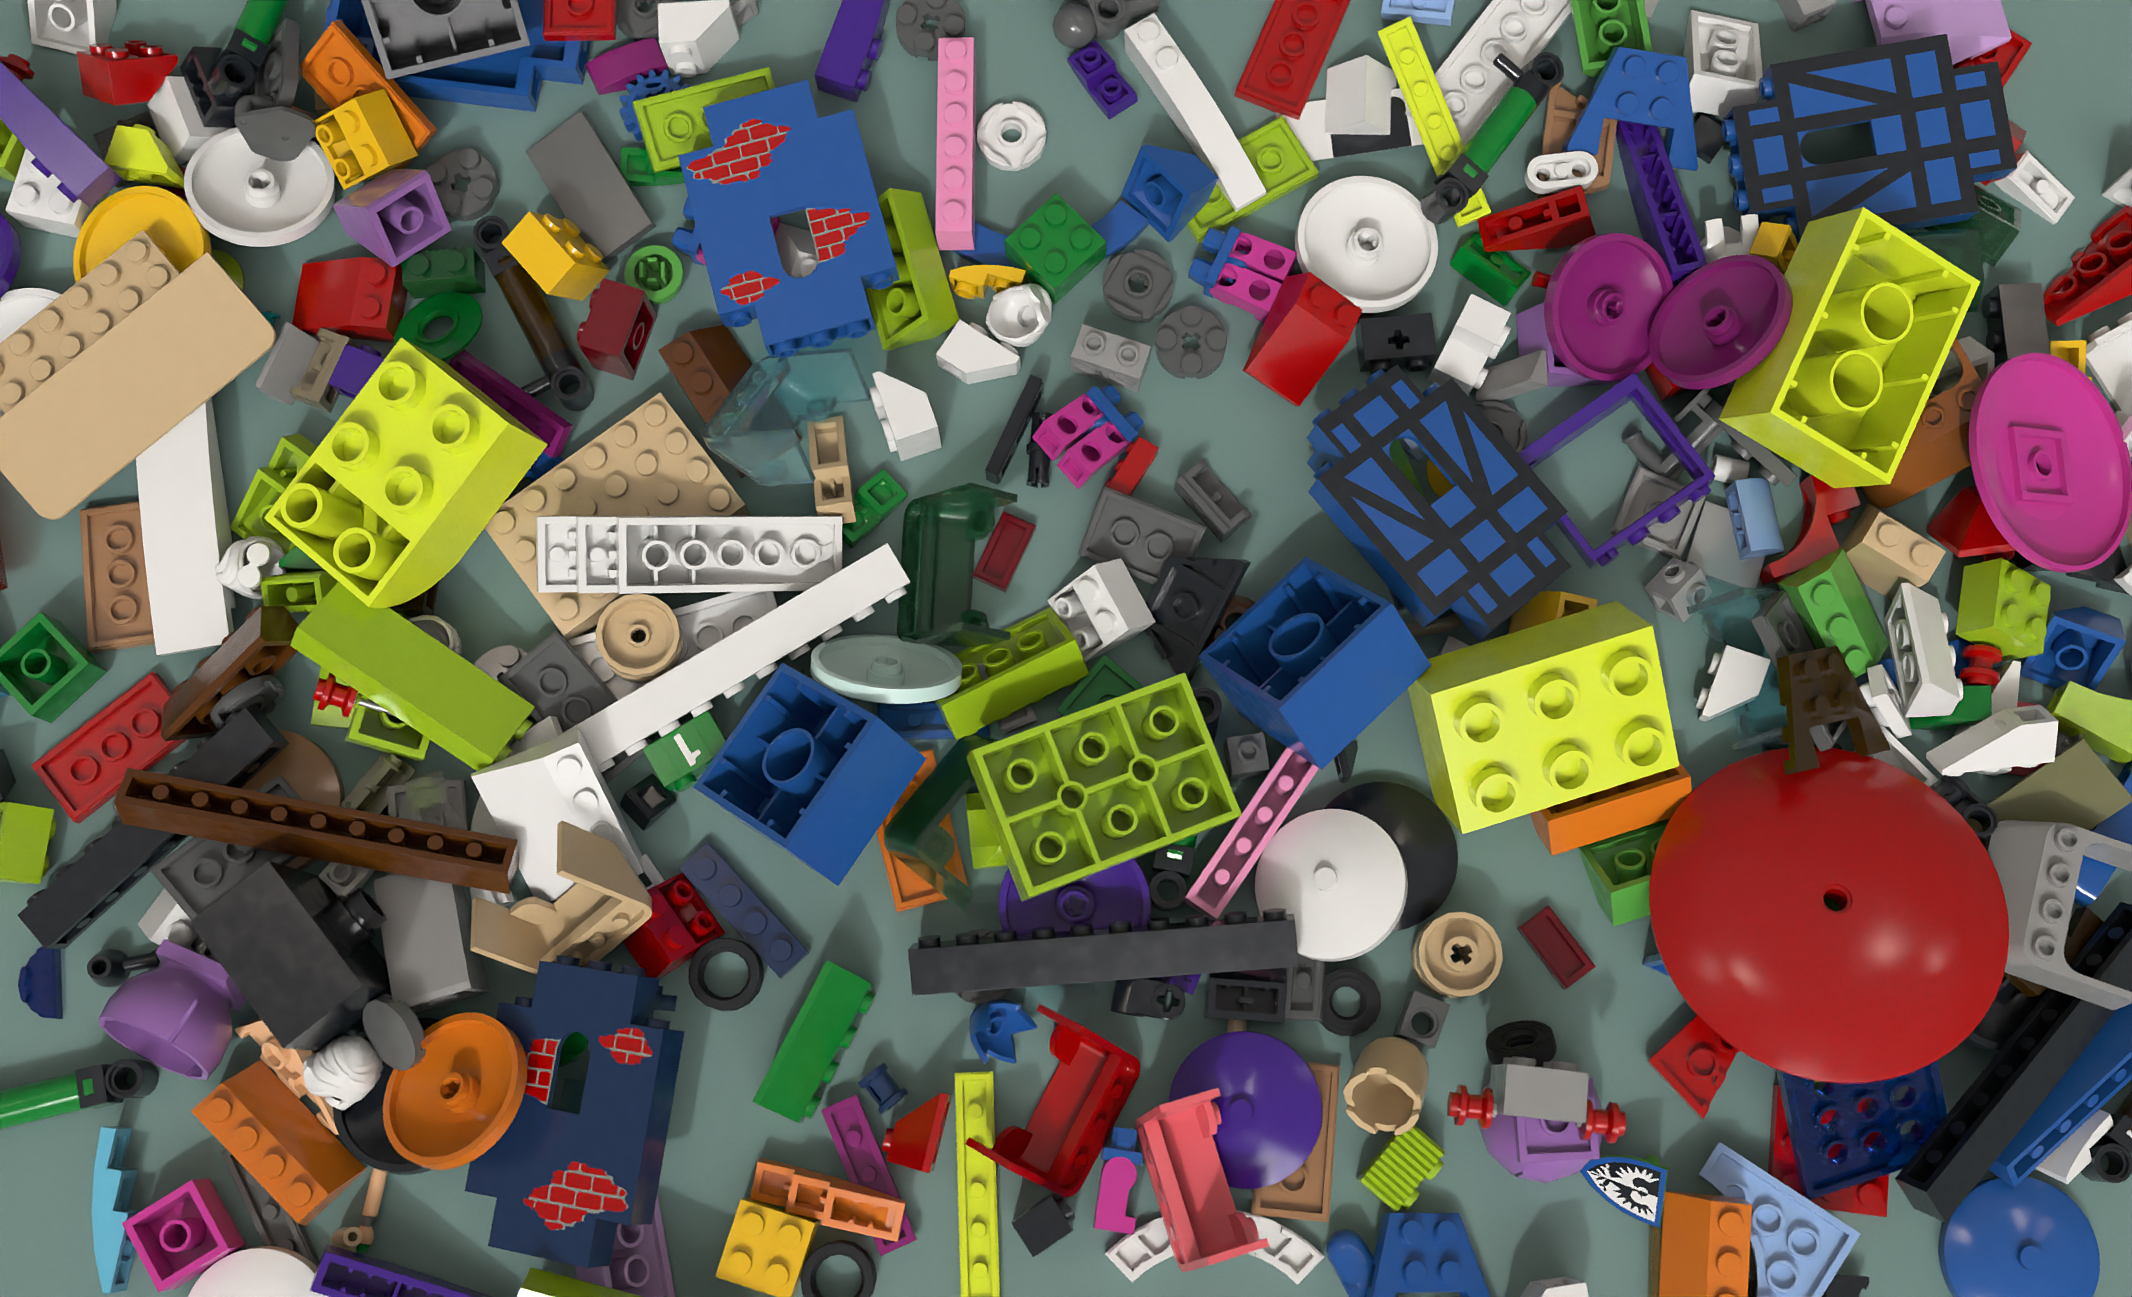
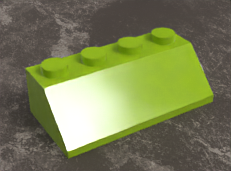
M889 188L877 198L900 280L894 281L891 286L884 289H865L882 348L887 351L938 337L959 321L922 193Z
M1049 607L954 654L962 664L960 687L951 695L934 701L954 738L958 740L964 736L975 734L980 728L996 720L1007 718L1014 711L1030 703L1041 701L1045 696L1063 687L1075 684L1079 679L1089 675L1076 639L1053 609ZM983 662L988 676L985 680H983L977 667L978 664Z

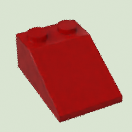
M368 257L303 263L292 325L309 335H317L319 329L323 328L351 339L394 343L396 329L403 319L408 291L402 282V265L399 263L395 267H391L382 259Z
M1311 272L1286 276L1242 371L1295 407L1300 406L1349 341L1362 309Z

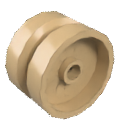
M646 594L625 595L610 603L599 617L595 632L598 650L610 669L622 679L640 684L651 682L673 669L680 661L684 646L681 627L670 607L657 597ZM644 633L646 635L645 640L640 643L633 641V639H638V634Z
M1467 912L1447 913L1425 924L1414 937L1410 951L1412 970L1419 983L1432 994L1447 999L1464 998L1487 989L1498 976L1503 961L1501 941L1494 928L1481 917ZM1451 949L1459 952L1460 960L1454 963L1450 955L1454 952Z

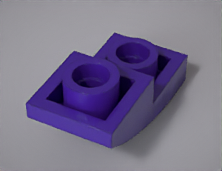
M1096 40L1067 58L1068 64L1085 90L1109 120L1138 102L1136 92L1117 72L1115 61Z

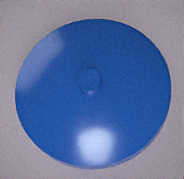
M1999 1177L1983 1180L1975 1185L1946 1223L1943 1222L1938 1242L1939 1263L1944 1281L1953 1297H2093L2100 1273V1255L2094 1231L2078 1205L2065 1193L2048 1183L2026 1177L2013 1188Z

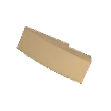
M843 416L807 421L810 463L817 515L842 516V524L856 522Z

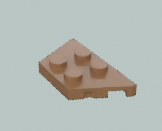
M1562 82L1555 85L1547 95L1539 156L1568 152L1562 151L1563 144L1571 136L1577 124V117L1581 110L1585 109L1589 101L1582 95H1579L1577 98L1561 88ZM1604 118L1598 154L1592 155L1597 161L1598 173L1592 184L1583 189L1585 196L1606 190L1610 184L1617 120ZM1572 170L1574 176L1582 177L1580 171ZM1537 174V178L1540 181H1547L1545 175ZM1535 193L1534 201L1557 193Z

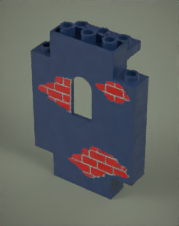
M556 955L555 962L539 961L533 998L516 996L515 1003L499 1002L496 1020L509 1027L515 1033L525 1052L527 1062L526 1087L520 1107L508 1129L489 1150L470 1162L465 1191L497 1198L489 1247L585 1268L610 1266L617 1223L634 1226L652 1224L685 1031L669 1029L671 1021L653 1018L654 1010L675 1012L677 996L662 994L664 986L658 985L659 978L644 976L645 968L622 965L621 972L611 971L612 963L589 960L588 967L579 966L580 958ZM574 1032L584 1034L590 1044V1058L580 1114L551 1108L562 1046L566 1038Z

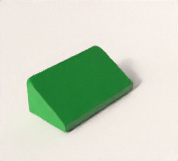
M1474 232L1464 242L1450 262V266L1504 306L1510 302L1532 274L1503 251L1485 252L1481 235L1477 232Z

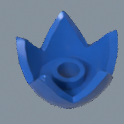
M1005 999L991 1000L978 1005L973 1010L969 1025L970 1039L976 1053L984 1064L989 1060L987 1054L998 1060L1015 1064L1017 1059L1013 1034L1038 1028L1031 1017L1020 1008V1003Z

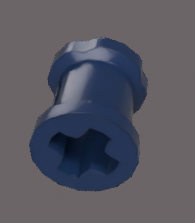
M885 1063L876 1067L858 1083L861 1088H866L879 1105L878 1111L881 1115L908 1094V1091L905 1088L900 1089L887 1072L888 1067Z

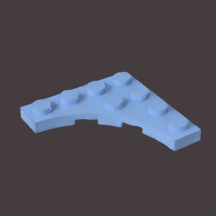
M1721 1142L1718 1143L1698 1175L1722 1196L1744 1198L1752 1204L1750 1244L1754 1254L1757 1273L1756 1297H1822L1861 1235L1859 1232Z

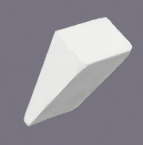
M2028 151L2016 154L2017 168L2005 178L1994 179L1993 182L2005 193L2051 224H2057L2075 197Z

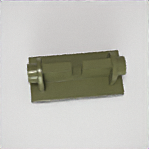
M384 752L341 802L340 807L382 814L388 806L387 786L406 785L417 771L393 753Z

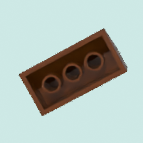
M724 325L688 331L658 350L664 363L741 479L802 441V438L743 350Z
M262 605L253 609L246 616L247 621L238 630L228 634L222 640V646L213 655L203 659L197 666L198 670L189 679L181 682L174 688V695L163 705L161 736L165 741L204 738L216 734L219 730L212 722L210 713L224 695L252 678L261 675H275L299 652L290 646L299 625L284 606Z

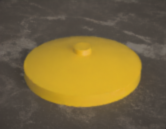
M135 186L123 189L103 200L90 213L81 227L73 254L75 282L77 283L142 230L154 240L181 273L206 252L211 255V241L208 230L201 225L188 202L174 193L153 186Z

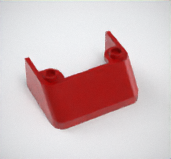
M1039 1004L1036 1011L1058 1023L1051 1034L1049 1050L1053 1057L1060 1060V1063L1025 1130L1015 1125L1005 1128L997 1136L992 1148L970 1137L965 1144L1004 1168L1063 1197H1071L1084 1184L1140 1074V1062L1135 1056L1086 1027Z

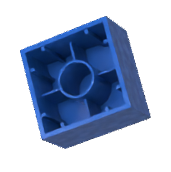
M1304 557L1198 656L1240 716L1321 770L1431 666L1392 602L1307 557Z
M781 663L693 788L743 824L839 886L927 758L874 714L786 664Z

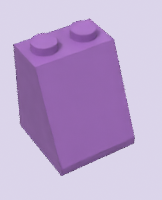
M392 168L333 204L345 233L391 267H395L451 231L431 177L425 170Z

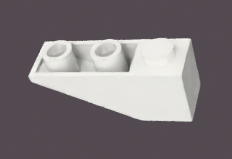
M2041 705L2002 709L1927 752L1926 759L1942 775L1960 776L1964 772L1981 770L1996 772L2001 770V768L2016 766L2032 768L2038 764L2055 762L2059 721Z

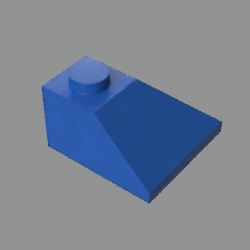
M1145 144L1138 152L1121 197L1138 213L1147 218L1149 224L1167 242H1170L1208 202L1219 178L1194 154Z
M2085 606L2053 612L2046 624L2047 634L2043 654L2025 657L2021 663L2020 675L2055 688H2059L2072 681L2094 691L2127 641L2120 619Z

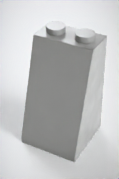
M384 872L385 877L373 880L377 904L387 919L381 925L391 995L394 1002L401 1000L411 1008L414 1014H419L490 992L482 955L470 951L472 916L464 886Z

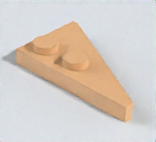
M261 1018L245 1022L237 1027L235 1031L241 1039L250 1035L262 1047V1054L259 1058L276 1072L278 1078L298 1099L307 1095L321 1109L317 1113L316 1118L325 1127L329 1128L334 1135H337L338 1131L334 1122L333 1106L325 1101V1097L311 1094L304 1083L303 1064L305 1058L315 1053L312 1050L282 1048Z

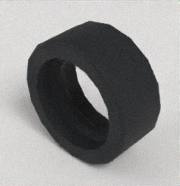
M717 938L702 945L694 954L688 969L689 985L695 997L705 1006L720 1011L738 1010L750 1004L759 994L764 980L763 964L758 954L748 944L733 938ZM721 952L738 954L745 960L748 967L749 977L746 986L740 993L732 997H720L713 994L704 981V971L707 963L713 956Z
M845 1240L827 1242L813 1251L803 1265L800 1282L804 1297H823L816 1284L817 1270L824 1260L835 1255L851 1258L861 1270V1286L854 1297H871L874 1293L877 1280L875 1263L868 1252L854 1242Z

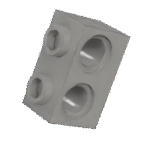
M1082 324L1071 355V371L1139 392L1150 360L1151 346Z

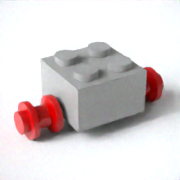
M1503 1057V1064L1491 1065L1490 1088L1485 1087L1480 1095L1469 1094L1466 1085L1458 1084L1456 1092H1449L1447 1115L1454 1117V1123L1457 1126H1463L1468 1118L1477 1119L1481 1128L1489 1129L1492 1118L1496 1117L1497 1114L1572 1122L1578 1127L1580 1140L1588 1141L1592 1133L1603 1134L1606 1142L1612 1144L1617 1141L1618 1136L1624 1135L1626 1129V1114L1620 1111L1618 1103L1609 1102L1605 1109L1594 1108L1592 1101L1587 1099L1589 1073L1576 1072L1577 1064L1543 1062V1068L1536 1067V1059Z

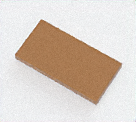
M139 501L80 509L88 651L98 653L155 645Z
M1307 1062L1315 1074L1322 1094L1323 1123L1320 1136L1308 1159L1294 1173L1273 1185L1252 1189L1250 1212L1252 1215L1329 1222L1340 1065Z

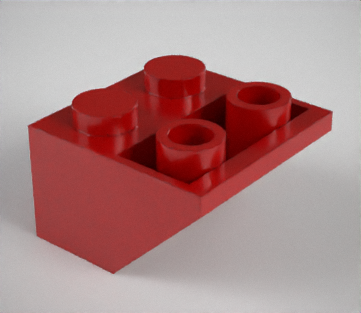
M145 40L124 41L125 47L113 48L112 44L108 43L89 45L90 50L77 52L83 95L114 106L149 102L165 81L166 76L170 74L178 63V55L164 51L161 45H147Z
M682 872L647 890L652 899V915L622 942L640 968H645V975L647 977L661 978L693 958L702 945L722 937L725 931Z

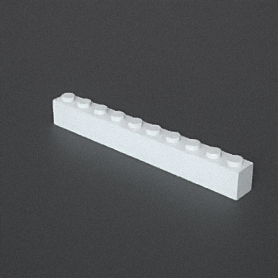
M887 543L564 733L579 728L602 773L615 765L612 758L623 751H626L627 755L631 756L648 746L645 738L656 732H659L661 737L667 735L681 726L678 719L691 712L694 718L714 707L710 700L723 693L726 699L746 688L743 681L756 674L759 680L778 669L775 662L788 655L791 661L811 650L807 643L821 636L825 642L843 631L840 624L853 617L857 623L874 613L875 610L872 605L885 598L889 604L905 595L907 591L904 586L908 585L910 580Z

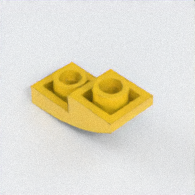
M1001 265L960 267L950 271V289L963 298L974 299L979 297L984 299L988 286L993 287V290L999 293L1008 288L1026 284V270Z

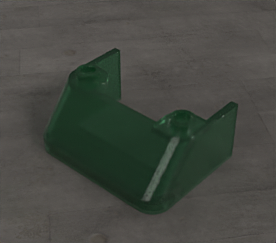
M970 482L916 498L908 504L903 518L901 567L910 583L904 586L907 593L898 598L897 635L901 641L913 644L976 647L1010 640V632L989 628L987 616L983 611L971 610L975 541L984 539L993 530L995 525L994 508L1017 502V494Z
M976 733L964 736L957 741L890 820L885 828L883 837L884 845L891 854L963 911L969 906L974 891L944 868L954 854L955 844L952 836L939 824L975 782L966 757L972 750L999 741L998 739Z

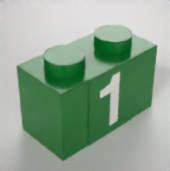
M707 710L643 748V751L664 787L670 792L674 790L683 792L696 784L698 781L696 777L704 773L727 739L715 718Z

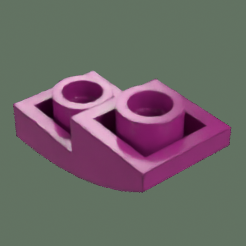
M655 37L618 47L586 63L588 74L599 95L627 90L626 84L633 85V80L637 79L636 75L640 74L643 78L649 77L650 70H654L656 76L662 75L663 71L667 70L668 67Z

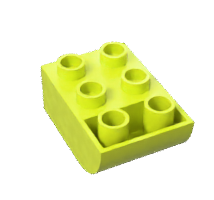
M401 337L264 519L368 607L387 608L397 606L427 591L461 560L548 444L446 362Z

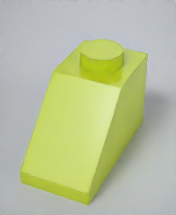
M134 124L133 127L116 126L104 162L121 178L129 181L184 189V175L169 147L155 136L156 132L153 129L140 124Z

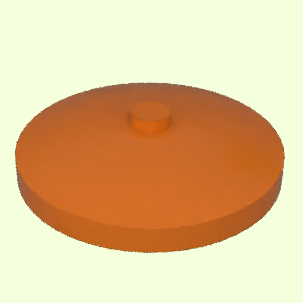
M467 1012L455 1014L424 1030L425 1040L420 1042L421 1049L426 1048L422 1061L407 1070L401 1071L394 1068L389 1078L383 1102V1121L387 1137L401 1156L424 1168L434 1170L452 1169L467 1164L484 1154L508 1129L522 1102L527 1081V1062L522 1044L509 1027L495 1018L482 1013Z

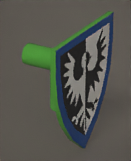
M1629 1155L1600 1156V1159L1589 1160L1580 1170L1590 1186L1607 1202L1639 1221L1660 1228L1669 1168L1662 1166L1656 1156L1648 1155L1646 1159H1641Z

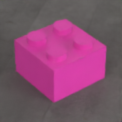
M210 1178L194 1179L187 1182L122 1223L158 1293L179 1288L206 1271L220 1259L246 1246Z

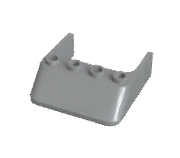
M2022 820L1998 822L1996 830L1987 839L1985 849L1998 873L2008 911L2009 948L2004 972L2111 1010L2132 1004V992L2077 973L2071 969L2064 957V946L2083 855L2132 872V845L2068 823Z

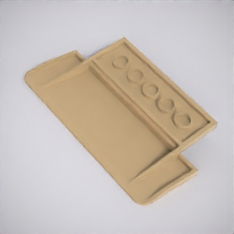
M142 230L0 343V408L5 413L0 417V471L39 515L49 520L64 517L266 354L276 341L274 327L208 252L180 273L154 240Z

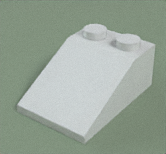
M1691 10L1688 16L1682 57L1687 58L1692 112H1704L1725 118L1732 107L1757 103L1760 96L1759 79L1763 75L1759 25L1748 21Z

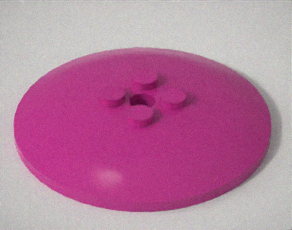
M2028 353L1999 364L1981 384L1973 403L1969 424L1971 466L1975 483L1986 511L2007 542L2030 562L2044 569L2061 573H2073L2095 567L2105 561L2120 544L2129 524L2132 511V465L2127 443L2123 440V431L2117 417L2096 385L2078 368L2061 358L2044 353Z

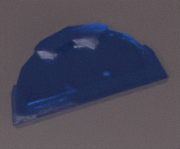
M42 946L36 950L37 953L30 957L26 966H22L18 980L20 997L23 1003H27L30 1009L40 1017L63 1019L61 949H45Z

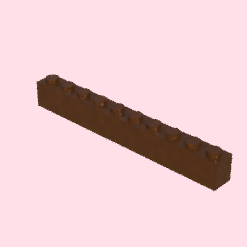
M132 768L127 769L114 800L122 823L505 894H510L519 864L517 839Z

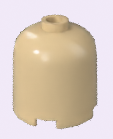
M1397 1037L1377 1038L1368 1043L1359 1055L1344 1088L1343 1094L1348 1105L1346 1109L1348 1116L1359 1127L1373 1134H1376L1378 1130L1387 1132L1395 1131L1394 1135H1401L1412 1129L1419 1119L1428 1086L1429 1066L1425 1056L1414 1044Z

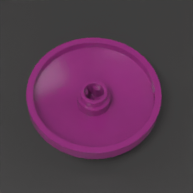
M1605 233L1580 241L1559 261L1547 286L1544 320L1546 332L1554 352L1571 371L1592 380L1618 381L1627 378L1632 373H1639L1652 362L1649 352L1651 326L1660 306L1674 289L1667 266L1657 251L1648 243L1635 236L1622 233Z
M1747 254L1724 257L1694 271L1672 290L1660 306L1653 320L1649 335V352L1654 365L1670 382L1687 389L1701 390L1714 388L1743 376L1756 367L1774 349L1786 330L1793 305L1792 291L1787 279L1767 259Z

